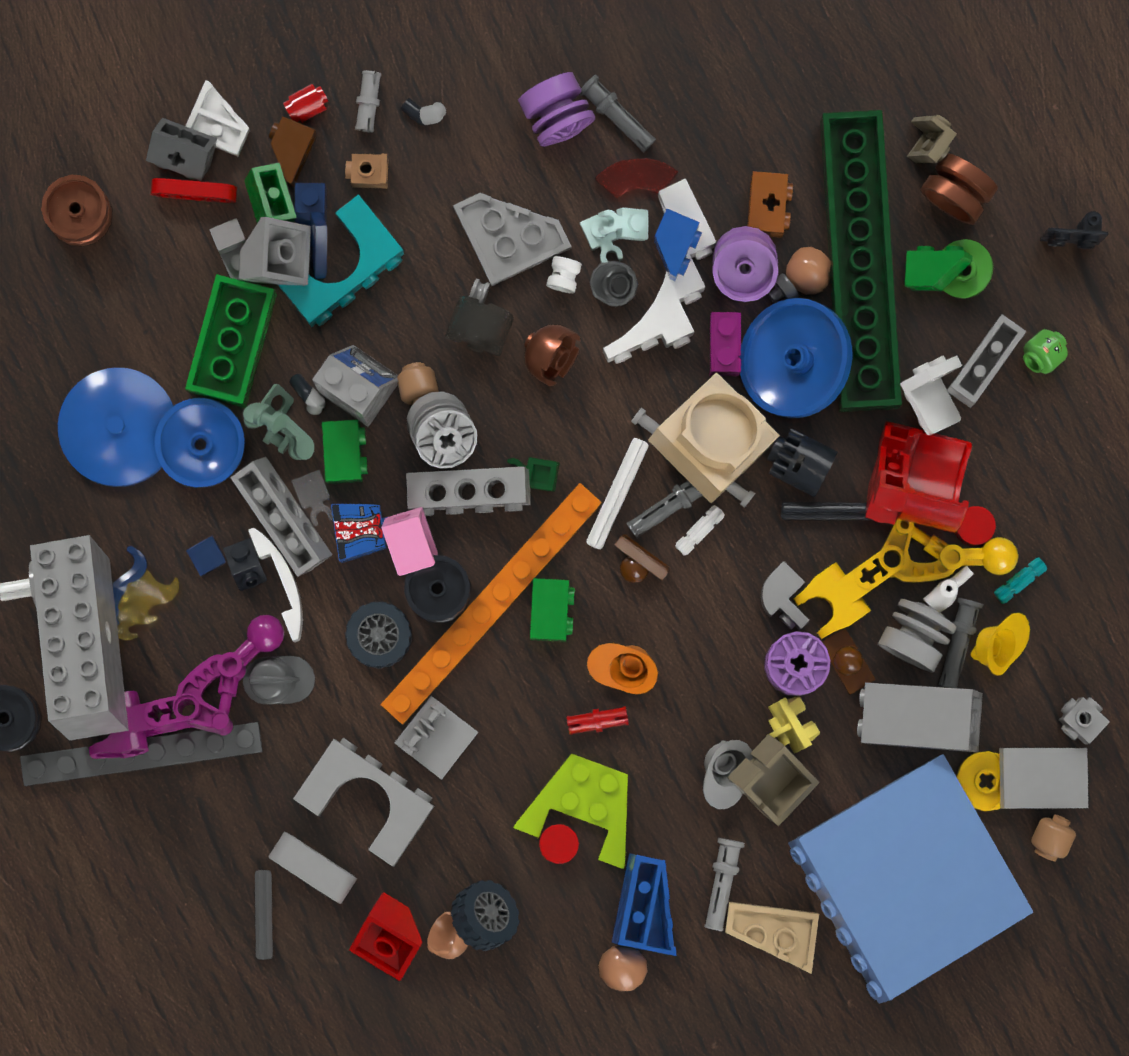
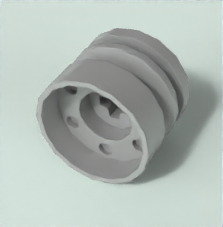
M431 392L420 397L411 406L407 415V430L420 457L425 462L437 468H453L464 463L472 455L477 444V430L465 406L456 396L446 392Z
M900 599L897 606L908 615L894 612L892 617L902 625L901 629L887 626L877 645L905 662L933 673L942 657V654L932 646L933 643L948 645L950 641L939 631L954 634L957 626L947 620L942 613L925 604Z

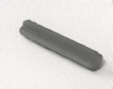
M258 870L255 872L256 958L259 960H267L273 957L272 873L269 870Z

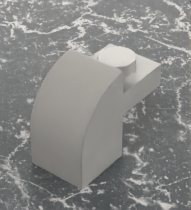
M784 561L764 582L761 590V603L769 618L779 610L782 613L779 618L791 630L794 627L800 630L809 619L789 598L805 581Z

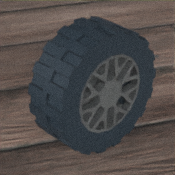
M370 602L367 605H362L356 612L354 611L346 625L345 638L348 649L359 662L369 667L383 668L393 666V664L402 660L404 655L407 654L412 642V629L407 617L396 606L386 602Z
M490 880L478 881L459 892L451 905L452 924L459 938L461 937L464 943L472 946L473 949H481L482 951L493 950L512 939L519 925V910L516 907L514 898L510 895L511 893L507 889L505 890L499 883L496 884Z

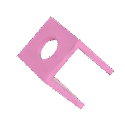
M422 507L385 518L381 528L399 576L434 566L435 560L433 555H438V551Z

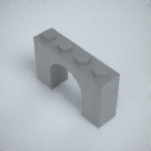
M342 738L340 742L333 739L293 799L317 816H320L337 790L349 780L368 778L380 784L388 795L390 814L386 824L368 850L394 867L435 807L430 803L432 797L419 788L414 793L405 787L406 779L394 771L389 776L380 770L383 764L370 755H367L364 759L356 754L355 751L358 747L345 738Z

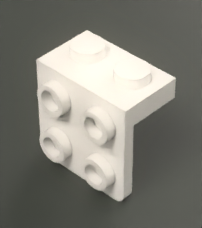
M943 355L929 363L927 362L913 369L914 376L900 383L907 401L910 402L918 417L920 426L927 435L939 432L961 420V416L941 377L962 366L958 356L946 360Z

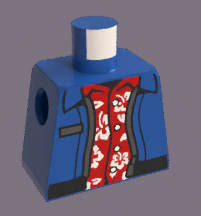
M331 504L338 557L341 563L387 548L381 528L387 517L382 518L380 505Z

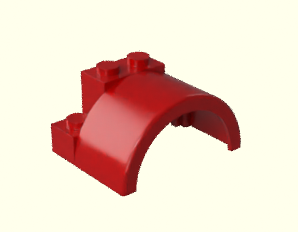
M886 421L879 441L878 457L868 486L865 517L879 523L893 525L897 518L948 532H956L962 524L969 501L964 500L962 503L958 501L966 466L972 450V443L937 433L927 435L924 430Z

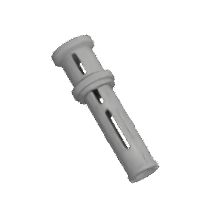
M718 838L717 842L720 844L717 862H714L712 866L716 874L704 927L723 931L733 876L739 873L740 868L737 864L740 849L744 848L745 843Z

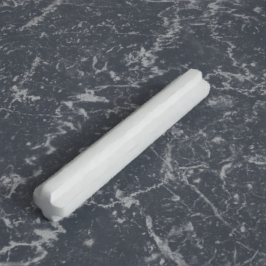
M637 438L632 440L588 536L587 544L600 550L603 548L648 449V444L645 441Z

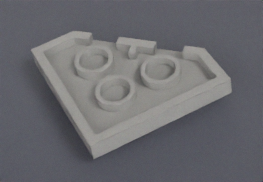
M478 193L453 205L491 286L572 249L557 219L531 212V210L493 199L491 196Z

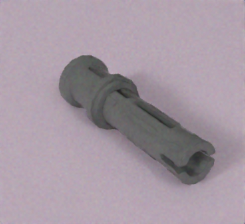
M596 74L581 88L579 95L585 96L597 107L596 112L598 114H605L643 153L656 141V138L617 101V94L615 92L610 93L599 82V77Z
M689 481L680 486L676 484L673 486L671 494L626 524L636 539H638L645 532L661 523L682 507L684 509L692 507V502L703 495Z
M963 598L957 599L959 607L955 621L952 622L957 628L951 637L939 686L958 688L971 636H974L977 632L975 624L979 610L983 609L984 604Z

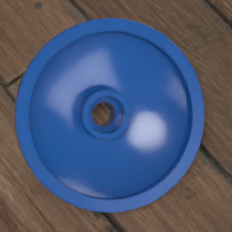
M206 398L188 399L173 406L162 417L155 433V452L161 467L172 479L189 487H210L226 480L239 466L245 448L243 429L235 414L225 405ZM204 440L206 448L203 450L196 449V442Z

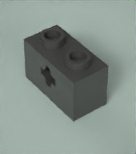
M162 118L152 132L146 161L155 164L159 168L183 174L186 178L202 181L211 167L218 138Z

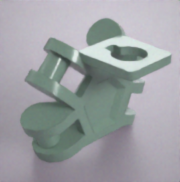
M274 384L261 403H253L245 408L243 412L244 424L251 429L266 425L268 432L263 442L274 444L282 454L288 449L289 456L294 460H307L314 452L313 440L286 415L294 402V398L279 384ZM280 395L283 403L281 408L275 411L271 407V402L275 396ZM280 431V432H282L283 434H285V435H286L285 438H284L283 436H281L280 434H278L277 432Z

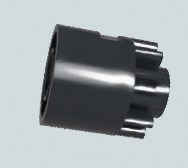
M791 428L786 439L781 436L777 438L767 460L773 462L768 474L815 497L838 451Z

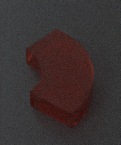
M649 158L630 159L612 164L604 169L595 180L617 199L624 193L635 189L649 190L658 195L659 191L666 188L675 178L678 171L658 160Z

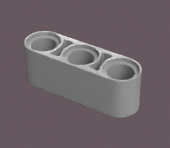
M285 831L268 856L271 860L339 904H342L357 880L355 876Z

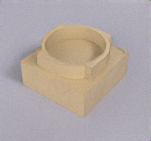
M716 372L655 430L648 441L712 503L768 450L780 435L765 421L766 418L745 397L738 394Z

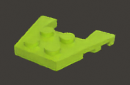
M571 754L516 822L514 829L539 838L549 809H554L607 829L608 834L598 860L624 869L628 774Z

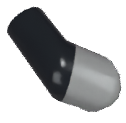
M410 98L400 108V110L422 126L438 123L446 114L445 106L439 102L420 107Z
M301 374L292 376L289 383L307 404V411L313 415L320 414L322 409L325 408V398Z

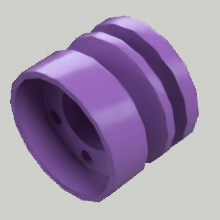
M573 72L549 78L529 89L518 99L527 119L541 117L532 126L534 133H541L537 137L540 146L545 147L566 141L579 134L595 120L592 110L585 111L589 107L587 100L572 101L581 93V88Z
M796 631L783 635L771 645L765 656L764 670L767 680L775 690L788 696H802L815 691L824 683L829 674L831 660L827 648L819 638L810 633ZM801 656L802 662L806 664V667L800 668L797 672L794 670L795 665L791 664L790 661Z

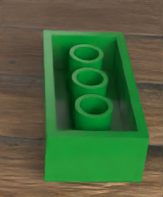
M216 274L185 387L189 394L243 408L247 407L277 297L274 289Z

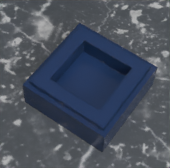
M213 536L186 550L201 577L227 563Z

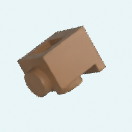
M352 154V161H346L345 178L351 179L353 188L388 189V155ZM363 165H370L372 169L369 173L365 174L361 172V167Z

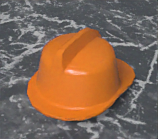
M606 643L593 649L588 656L587 668L590 675L595 681L605 686L637 695L648 692L657 682L658 670L655 662L644 649L638 646Z

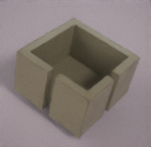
M768 734L750 753L753 758L750 761L745 758L727 778L764 816L779 826L820 782L782 743Z

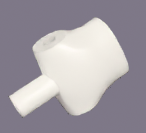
M966 565L952 578L940 582L930 594L923 598L929 607L941 613L953 604L958 594V588L974 573ZM947 586L950 587V591H949V592L946 590V587H947Z

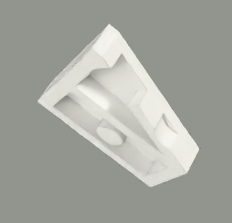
M205 81L186 127L218 138L216 148L238 157L250 129L216 91L209 81Z

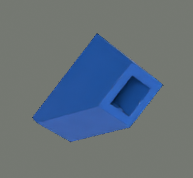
M667 208L655 234L654 242L669 279L676 281L678 274L685 275L690 263V259L686 258L690 247L696 249L702 232L698 231L700 222Z

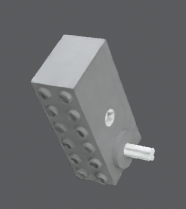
M90 535L30 545L32 561L29 563V578L0 583V600L7 601L33 597L37 608L48 721L68 740L129 731L110 559Z

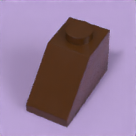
M282 116L279 123L275 122L273 124L269 139L272 140L271 145L278 163H280L288 187L294 189L317 134L314 129Z

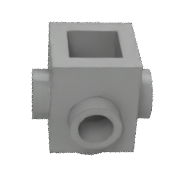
M1081 697L1076 701L1072 698L1060 710L1064 714L1059 719L1063 724L1062 731L1073 740L1076 738L1080 739L1085 745L1090 744L1110 721L1100 713L1103 710L1102 707L1090 697L1087 700ZM1080 714L1085 718L1083 724L1079 720Z

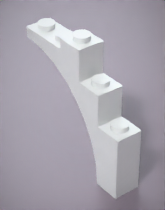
M686 179L660 190L658 198L664 213L668 208L700 222L698 231L702 232L696 249L689 248L686 258L690 259V263L685 275L678 274L676 281L669 279L666 271L660 291L643 318L623 337L603 348V354L608 363L613 360L616 364L631 358L630 352L640 347L643 351L653 348L659 344L657 340L659 338H662L666 348L673 345L674 349H677L691 342L689 337L693 336L694 330L681 302L685 301L686 305L695 302L702 297L700 293L705 290V285L692 258L696 257L697 260H701L713 253L712 248L715 247L717 242Z

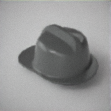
M295 656L258 658L248 665L243 677L244 689L248 696L257 703L267 705L300 702L309 696L315 683L312 667L307 661Z

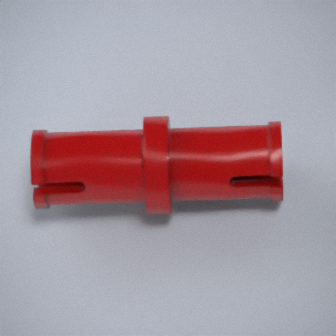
M626 706L599 711L598 708L593 709L592 713L567 716L570 735L596 730L598 733L603 732L604 728L629 725Z

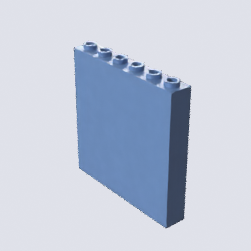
M944 754L929 760L788 843L793 860L796 864L801 865L806 874L805 880L807 885L819 897L824 915L831 919L836 927L838 940L849 950L854 968L859 973H862L867 982L866 988L868 993L879 1004L892 1000L1033 913L1032 908Z

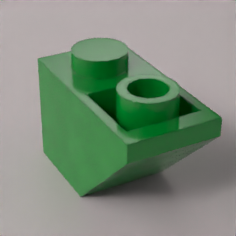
M917 246V251H907L905 286L913 291H942L972 262L973 256L963 251V247L946 246L945 251H935V248L931 246Z

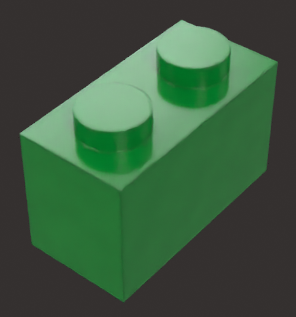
M280 163L251 168L244 182L257 223L261 217L294 222L297 217Z
M358 420L322 422L326 483L363 482V475L368 474L367 456L361 457V445H366L365 427H360Z
M533 578L530 640L566 642V635H572L573 617H567L568 605H574L575 587H569V580Z

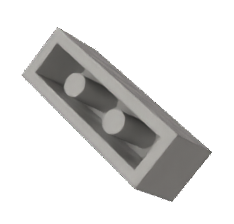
M1001 314L949 386L947 392L971 408L1026 331Z

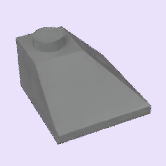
M261 217L240 250L239 280L260 284L308 285L311 226Z

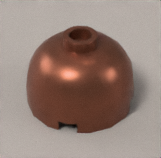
M547 325L536 333H531L524 344L526 348L525 364L530 373L548 386L557 384L553 380L558 375L563 378L574 364L579 352V348L575 346L576 340L580 341V336L561 325Z

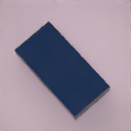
M310 212V266L315 279L326 278L327 224L321 212Z

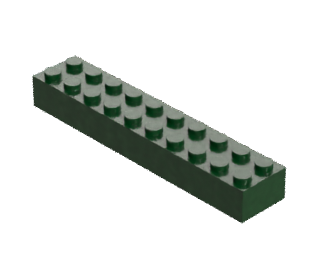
M882 110L823 113L820 126L828 251L831 261L832 311L838 315L846 326L852 344L850 374L844 388L838 395L839 412L899 409L902 401Z

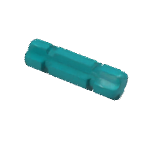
M1039 557L1028 564L1029 567H1024L1010 578L1006 585L1003 584L995 590L994 594L1002 604L1007 603L1013 598L1014 593L1018 594L1033 582L1035 576L1038 577L1047 570V566Z

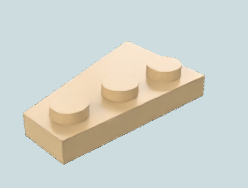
M729 902L725 928L727 934L812 974L819 913Z

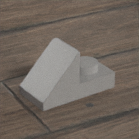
M237 218L209 230L230 278L239 280L240 250L245 244L246 238Z

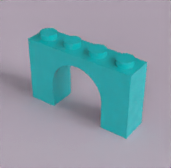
M359 194L335 212L338 220L360 248L359 263L352 275L337 283H323L315 280L308 274V285H278L311 327L315 324L321 326L333 316L331 312L339 305L342 308L349 305L356 298L354 294L362 287L365 289L370 288L379 280L377 275L386 268L388 271L393 270L402 262L403 249Z

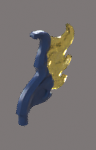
M128 546L127 551L134 557V565L112 584L118 638L122 640H132L138 637L137 633L129 632V627L136 624H150L156 621L158 617L149 616V609L157 604H164L173 600L179 591L177 577L174 578L171 585H163L157 582L147 569L145 556L133 546Z

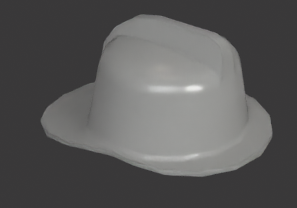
M741 740L721 741L710 748L705 755L704 766L706 775L703 793L710 806L717 809H727L735 805L741 798L743 793L727 777L745 758L749 761L753 758L750 754L752 750L747 743Z

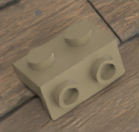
M940 115L914 117L911 123L920 129L923 134L907 157L914 163L940 162L949 153V144L957 133L950 128L951 123Z

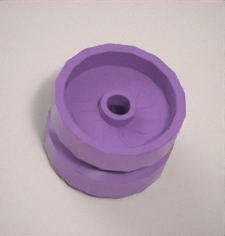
M743 226L726 232L716 243L713 252L712 271L715 284L724 295L732 300L748 302L758 300L770 292L777 280L778 256L776 246L769 235L758 228Z

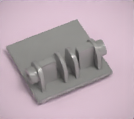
M430 696L395 741V744L442 780L478 732L442 703Z

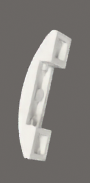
M251 528L248 531L259 558L263 560L272 556L292 609L281 614L292 641H300L303 611L294 575L286 560L272 542L258 530Z

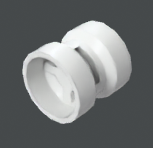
M553 257L551 265L553 273L548 277L546 286L565 293H575L577 285L575 277L580 273L582 264L569 258Z

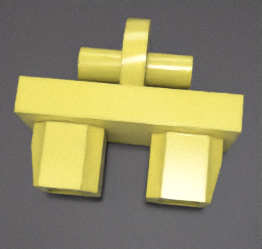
M800 696L790 699L785 697L768 707L774 717L768 721L773 729V732L769 735L774 738L777 737L784 746L789 744L794 754L812 745L811 741L820 734L813 721L801 725L796 715L806 710Z

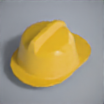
M1013 613L999 626L984 628L977 637L976 646L971 652V657L978 660L981 664L988 666L994 675H1002L1026 648L1030 634L1029 621L1026 616L1021 613Z

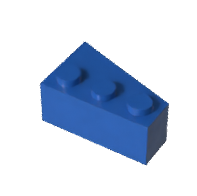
M629 853L612 943L676 956L665 860Z

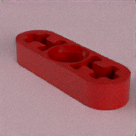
M153 178L150 194L162 198L235 203L237 186L223 183Z

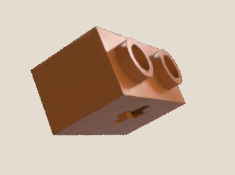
M752 172L747 227L758 228L769 235V237L782 238L784 230H789L791 212L785 211L786 201L792 200L793 183H788V174ZM768 199H773V204L778 205L774 207L773 211H768V206L763 205L766 204Z

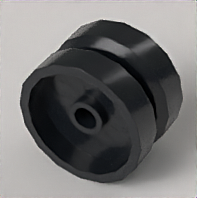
M433 555L435 560L434 566L408 573L405 578L404 593L408 605L418 617L432 623H445L456 619L465 611L470 601L471 585L466 571L457 561L447 556ZM438 583L442 584V593L434 594L432 586L435 587Z
M0 685V751L13 752L24 749L35 740L41 729L42 714L39 704L30 693L21 688ZM7 713L9 715V721L7 723H2L1 717L6 716Z

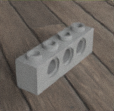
M267 457L252 461L231 477L297 577L313 570L332 556V553Z
M526 467L406 473L408 509L413 510L422 507L425 516L434 515V510H446L448 515L463 514V509L475 508V513L493 512V507L504 506L505 511H522L523 505H530L529 469ZM496 483H503L505 486V492L500 498H493L491 494V489ZM473 484L475 495L469 500H464L462 497L463 488L466 485ZM438 486H444L446 490L444 499L438 502L434 501V489Z

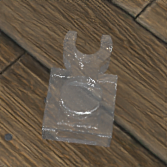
M320 470L292 480L302 508H312L310 518L315 526H319L317 515L320 512H326L329 520H333L332 510L323 503V501L331 499Z

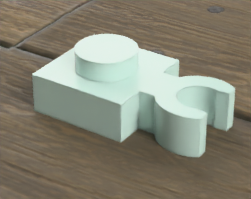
M619 208L617 209V214L612 210L598 213V217H605L609 221V225L598 228V232L608 234L617 230V239L637 241L648 239V210Z
M595 215L580 222L591 250L601 249V263L608 262L606 259L608 253H615L618 260L621 261L623 259L622 251L612 243L618 240L617 231L608 234L598 232V228L608 226L609 221L605 217Z

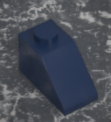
M295 183V214L297 217L295 223L310 226V212H321L327 224V187L325 183Z

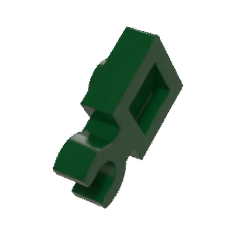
M529 457L528 465L526 466L518 459H508L507 463L529 469L530 488L555 492L560 466L559 462Z

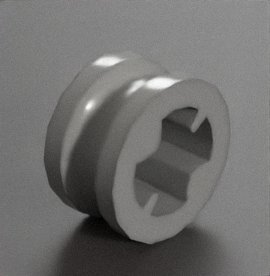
M476 278L467 303H477L478 307L482 308L490 288V283L482 284L480 279Z

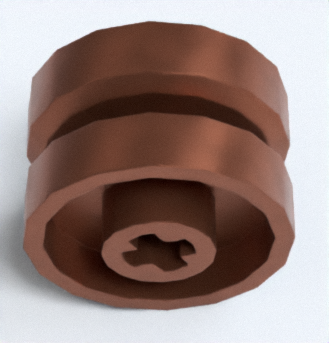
M948 153L935 167L938 175H929L920 190L940 210L961 222L974 225L983 212L980 202L989 203L998 187L982 170L970 162Z
M68 175L61 177L48 187L43 196L41 211L45 223L58 239L69 245L85 246L95 243L105 235L111 225L112 209L109 199L95 181L85 176ZM80 206V212L73 214L72 212H76V207Z

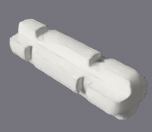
M715 505L706 512V516H702L686 533L687 536H683L676 543V548L683 555H688L694 549L693 545L695 543L698 545L714 528L713 525L718 524L724 518L725 514Z

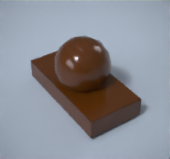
M626 534L621 535L614 544L627 554L620 564V573L630 583L643 581L649 571L660 580H663L671 570L670 566Z
M846 628L822 641L828 650L830 663L849 695L863 688L865 683H871L876 680Z

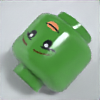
M1046 329L1039 331L1023 348L1025 364L1036 373L1047 374L1052 372L1067 358L1066 339L1059 332Z

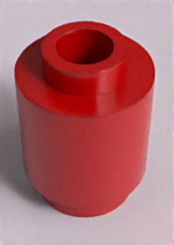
M310 84L288 96L289 100L283 102V105L293 121L298 122L301 120L303 123L327 110L324 104L329 101L321 86L315 88L313 84Z

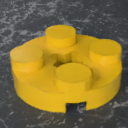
M986 751L970 755L961 763L956 775L974 809L980 811L1000 809V754ZM982 773L985 776L993 775L994 778L991 781L993 787L991 789L979 786L981 782L979 776Z

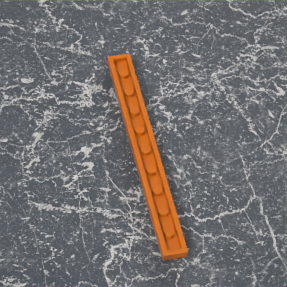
M579 483L381 703V706L404 725L528 587L533 578L537 577L598 509L602 502Z

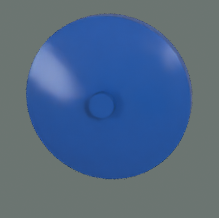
M792 298L772 304L754 319L743 338L740 356V375L743 385L753 401L770 413L787 418H801L818 413L837 398L850 374L852 344L846 326L831 309L809 299Z
M107 368L94 372L83 378L71 389L61 406L58 418V437L63 453L79 473L98 484L124 487L143 482L162 468L155 452V433L162 417L174 405L165 390L144 373L128 368Z

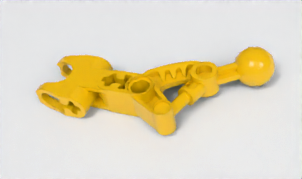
M897 519L878 553L847 575H845L838 563L835 562L815 576L810 584L793 601L799 606L809 599L819 597L824 598L830 603L832 617L817 632L822 640L833 632L849 627L869 613L871 609L862 597L888 578H895L903 583L930 582L947 578L956 569L966 565L984 566L992 574L1003 575L1008 574L1015 568L1019 555L1013 542L1006 538H992L984 544L983 548H961L955 544H947L934 534L930 537L915 527L913 522ZM911 537L924 545L923 550L938 560L932 563L912 561L908 552ZM893 551L899 556L897 567L891 568L884 563L886 552ZM876 559L879 568L886 575L883 577L880 571L871 578L873 584H870L868 581L862 583L860 580L863 576L861 570L864 569L866 572L874 569L876 565L872 561Z

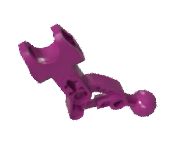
M260 615L254 618L247 629V640L234 653L227 652L223 655H213L198 665L179 684L176 696L140 704L138 692L125 691L129 731L111 733L105 740L88 747L92 759H125L148 752L146 737L190 727L220 735L229 734L233 729V723L229 718L232 697L236 696L238 682L246 673V665L260 651L271 652L280 646L284 638L282 623L270 615ZM218 677H220L218 694L221 695L219 709L209 705L202 698L204 690ZM187 705H195V711L191 715H182V711ZM162 712L164 715L161 716V721L156 722L155 719L158 718V713Z

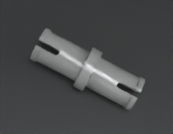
M362 71L360 96L356 99V103L359 104L355 126L357 131L374 132L376 107L380 106V100L377 99L381 77L379 72L374 74L375 71Z

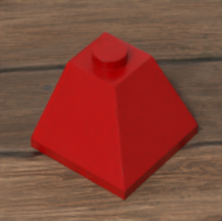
M383 892L366 918L349 951L401 981L423 942L409 907Z

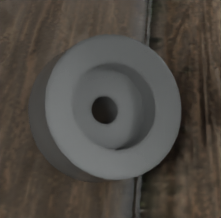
M783 273L777 276L774 285L775 289L768 294L773 303L778 302L782 298L786 300L799 297L796 288Z

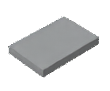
M999 748L1000 809L1088 808L1087 748Z

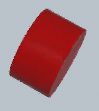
M980 506L969 507L961 526L955 534L967 546H980L989 541L994 535L996 528L995 519L986 508Z
M557 824L548 827L542 833L539 846L542 855L548 861L562 864L570 861L576 855L579 842L576 833L570 827Z

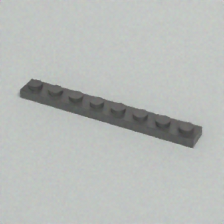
M259 722L235 725L227 735L200 730L146 738L148 752L125 759H92L88 747L20 756L24 786L260 753L263 752Z

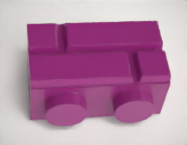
M712 312L710 315L709 376H713L716 372L720 376H739L741 373V313Z

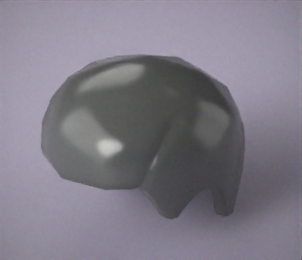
M609 261L601 263L593 271L590 286L595 298L609 306L617 307L628 304L635 297L638 281L635 272L628 265L619 261Z

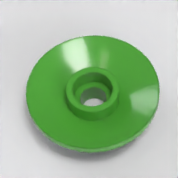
M963 239L952 242L948 246L963 247V251L973 256L972 262L968 265L971 266V273L964 276L962 271L943 291L956 298L976 296L987 287L992 278V257L988 250L976 241Z

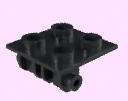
M1090 211L1078 223L1077 230L1048 228L1040 237V241H1048L1047 245L1053 247H1064L1065 243H1077L1078 248L1093 249L1095 245H1099L1108 236V232L1102 231L1101 215L1096 211Z

